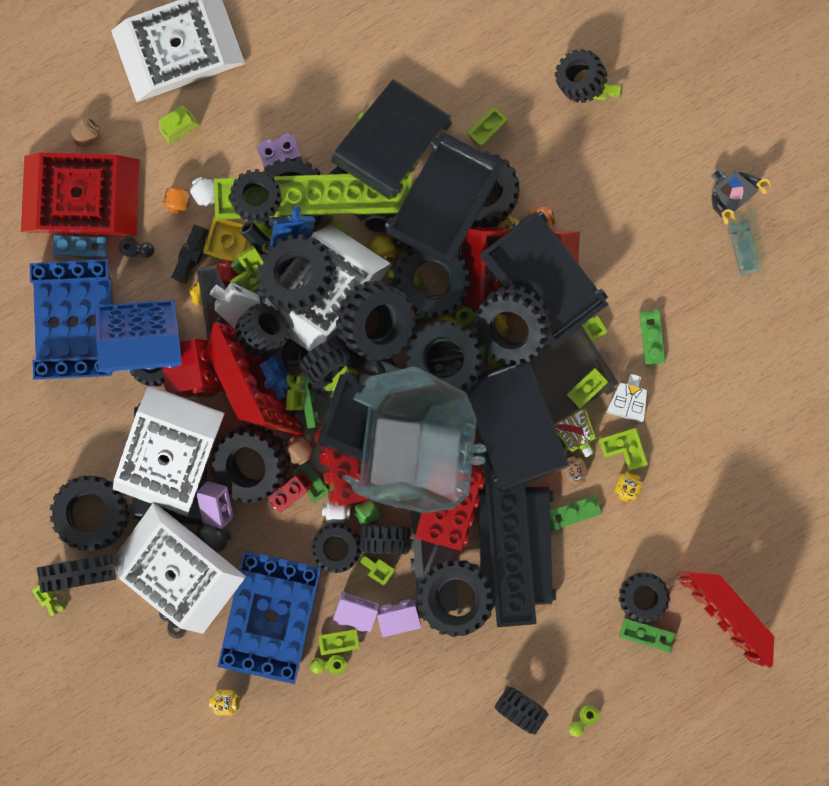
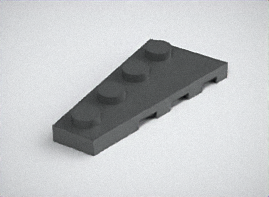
M216 265L197 268L207 340L210 338L215 322L232 327L216 312L215 302L217 299L210 295L215 285L224 290L226 289Z

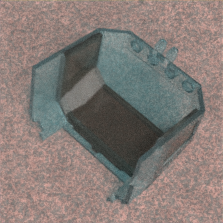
M416 366L370 376L365 382L366 387L361 393L357 392L353 397L354 400L369 407L360 481L348 475L343 477L352 485V489L356 494L375 502L421 513L454 509L469 496L472 465L485 463L484 457H473V453L485 452L486 446L482 444L474 445L477 418L467 394Z

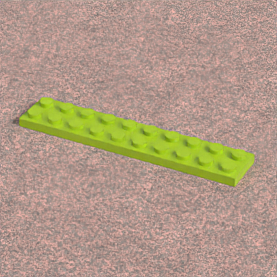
M408 172L401 183L404 185L398 195L394 194L390 200L350 174L274 177L281 190V202L279 209L276 210L273 217L291 216L294 206L301 207V216L398 213L412 188L411 172ZM238 178L214 179L215 219H240V215H237L234 207H232L230 195L231 186H233L234 180ZM257 186L247 189L244 193V200L252 206L262 205L268 198L267 192Z

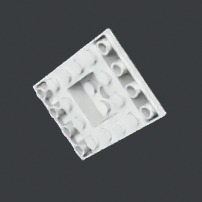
M178 0L127 18L111 30L136 102L245 64L222 0ZM179 38L181 44L178 47H172V39Z
M329 225L313 233L311 236L325 248L336 266L334 272L337 274V279L333 280L335 289L328 291L330 298L328 300L323 298L320 301L322 304L320 308L316 305L312 306V312L307 313L306 310H301V315H296L294 311L288 314L283 309L279 310L267 297L265 304L273 306L275 310H279L280 314L286 318L285 322L289 325L287 329L290 330L289 338L309 352L317 345L339 337L337 334L339 328L336 327L338 316L336 314L337 310H340L342 306L340 305L342 299H346V294L350 290L354 291L356 285H364L363 283L366 281H381L392 266L391 263L333 225ZM296 257L280 277L281 285L290 290L299 289L306 285L313 273L311 262L307 258Z
M148 385L136 413L114 479L113 489L152 504L156 503L160 507L188 517L225 413ZM166 455L170 461L167 463L162 462L159 456Z
M156 503L150 506L113 558L120 580L179 628L198 633L206 631L246 578L244 574ZM168 570L174 571L176 578H171L168 575Z

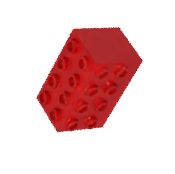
M191 339L179 342L181 365L174 368L161 367L165 379L164 388L167 392L180 397L185 396V398H209L217 393L226 394L206 351L209 340Z
M321 428L317 429V433H315L316 442ZM320 446L322 452L319 453L321 465L324 464L326 472H323L325 483L329 484L330 491L327 492L330 503H333L334 506H342L385 496L378 468Z
M437 455L415 538L460 551L463 545L467 546L470 530L467 528L468 526L472 527L475 517V511L472 510L473 507L477 508L480 499L478 488L482 489L486 474L482 473L483 467Z

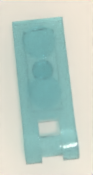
M748 220L741 221L740 224L736 225L735 223L728 224V231L731 236L740 277L761 272ZM743 231L744 236L738 237L737 232Z

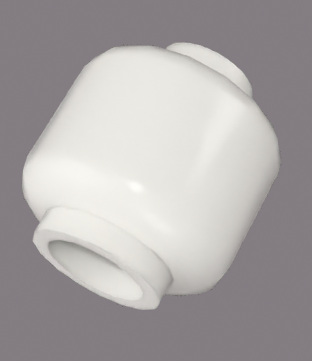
M199 177L192 182L193 187L190 189V193L198 205L208 207L215 202L214 183L210 178L203 179Z
M328 499L327 504H323L322 516H326L328 523L344 524L346 520H349L351 505L334 506Z

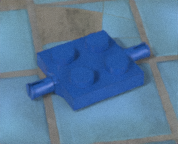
M294 206L291 216L275 218L270 245L276 247L278 245L277 240L280 238L283 242L287 241L288 235L298 238L300 234L309 239L312 236L315 223L313 215L301 216V207Z
M275 353L259 366L267 379L264 382L265 387L272 388L278 399H281L287 395L288 390H291L286 380L287 375L290 374H288L289 368L286 369L288 366Z

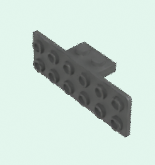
M427 494L410 496L413 539H410V551L414 550V558H410L411 570H415L417 594L420 592L419 585L423 582L426 573L430 572L436 565L454 560L453 548L415 538ZM455 579L445 583L440 591V603L445 611L457 610Z

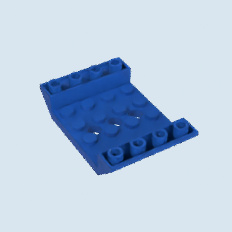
M108 260L29 263L30 283L33 284L36 360H32L33 380L112 376V373L99 372L96 325L90 326L88 323L91 316H96L95 306L113 304L112 280ZM54 317H57L60 321L59 326L56 328L50 326V320ZM78 317V325L71 327L69 325L70 318Z
M175 300L95 306L99 372L112 373L120 370L134 371L135 369L143 368L152 370L156 367L174 368L181 365Z

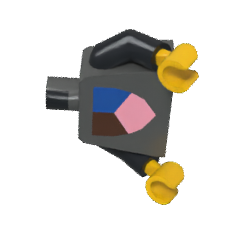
M719 168L711 175L718 184L713 188L711 195L713 210L723 218L724 224H728L727 218L731 217L735 220L734 212L759 191L757 188L763 194H766L767 191L764 186H772L768 179L761 180L753 175L736 171L726 176Z

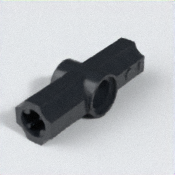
M246 222L241 227L239 233L254 246L261 256L262 254L268 255L270 252L268 247L271 240L254 222Z
M194 224L187 242L181 247L178 255L179 260L171 278L188 284L194 267L201 260L202 249L207 240L209 230Z

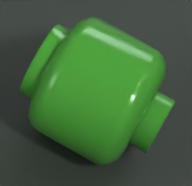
M368 499L356 504V511L353 513L361 525H372L382 518L381 510L384 508L378 499L375 501Z

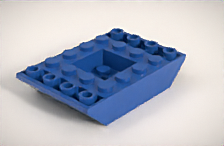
M244 550L239 571L246 578L233 596L217 667L295 684L318 589L321 567ZM270 610L276 613V620L273 622L267 621L265 617L266 613Z

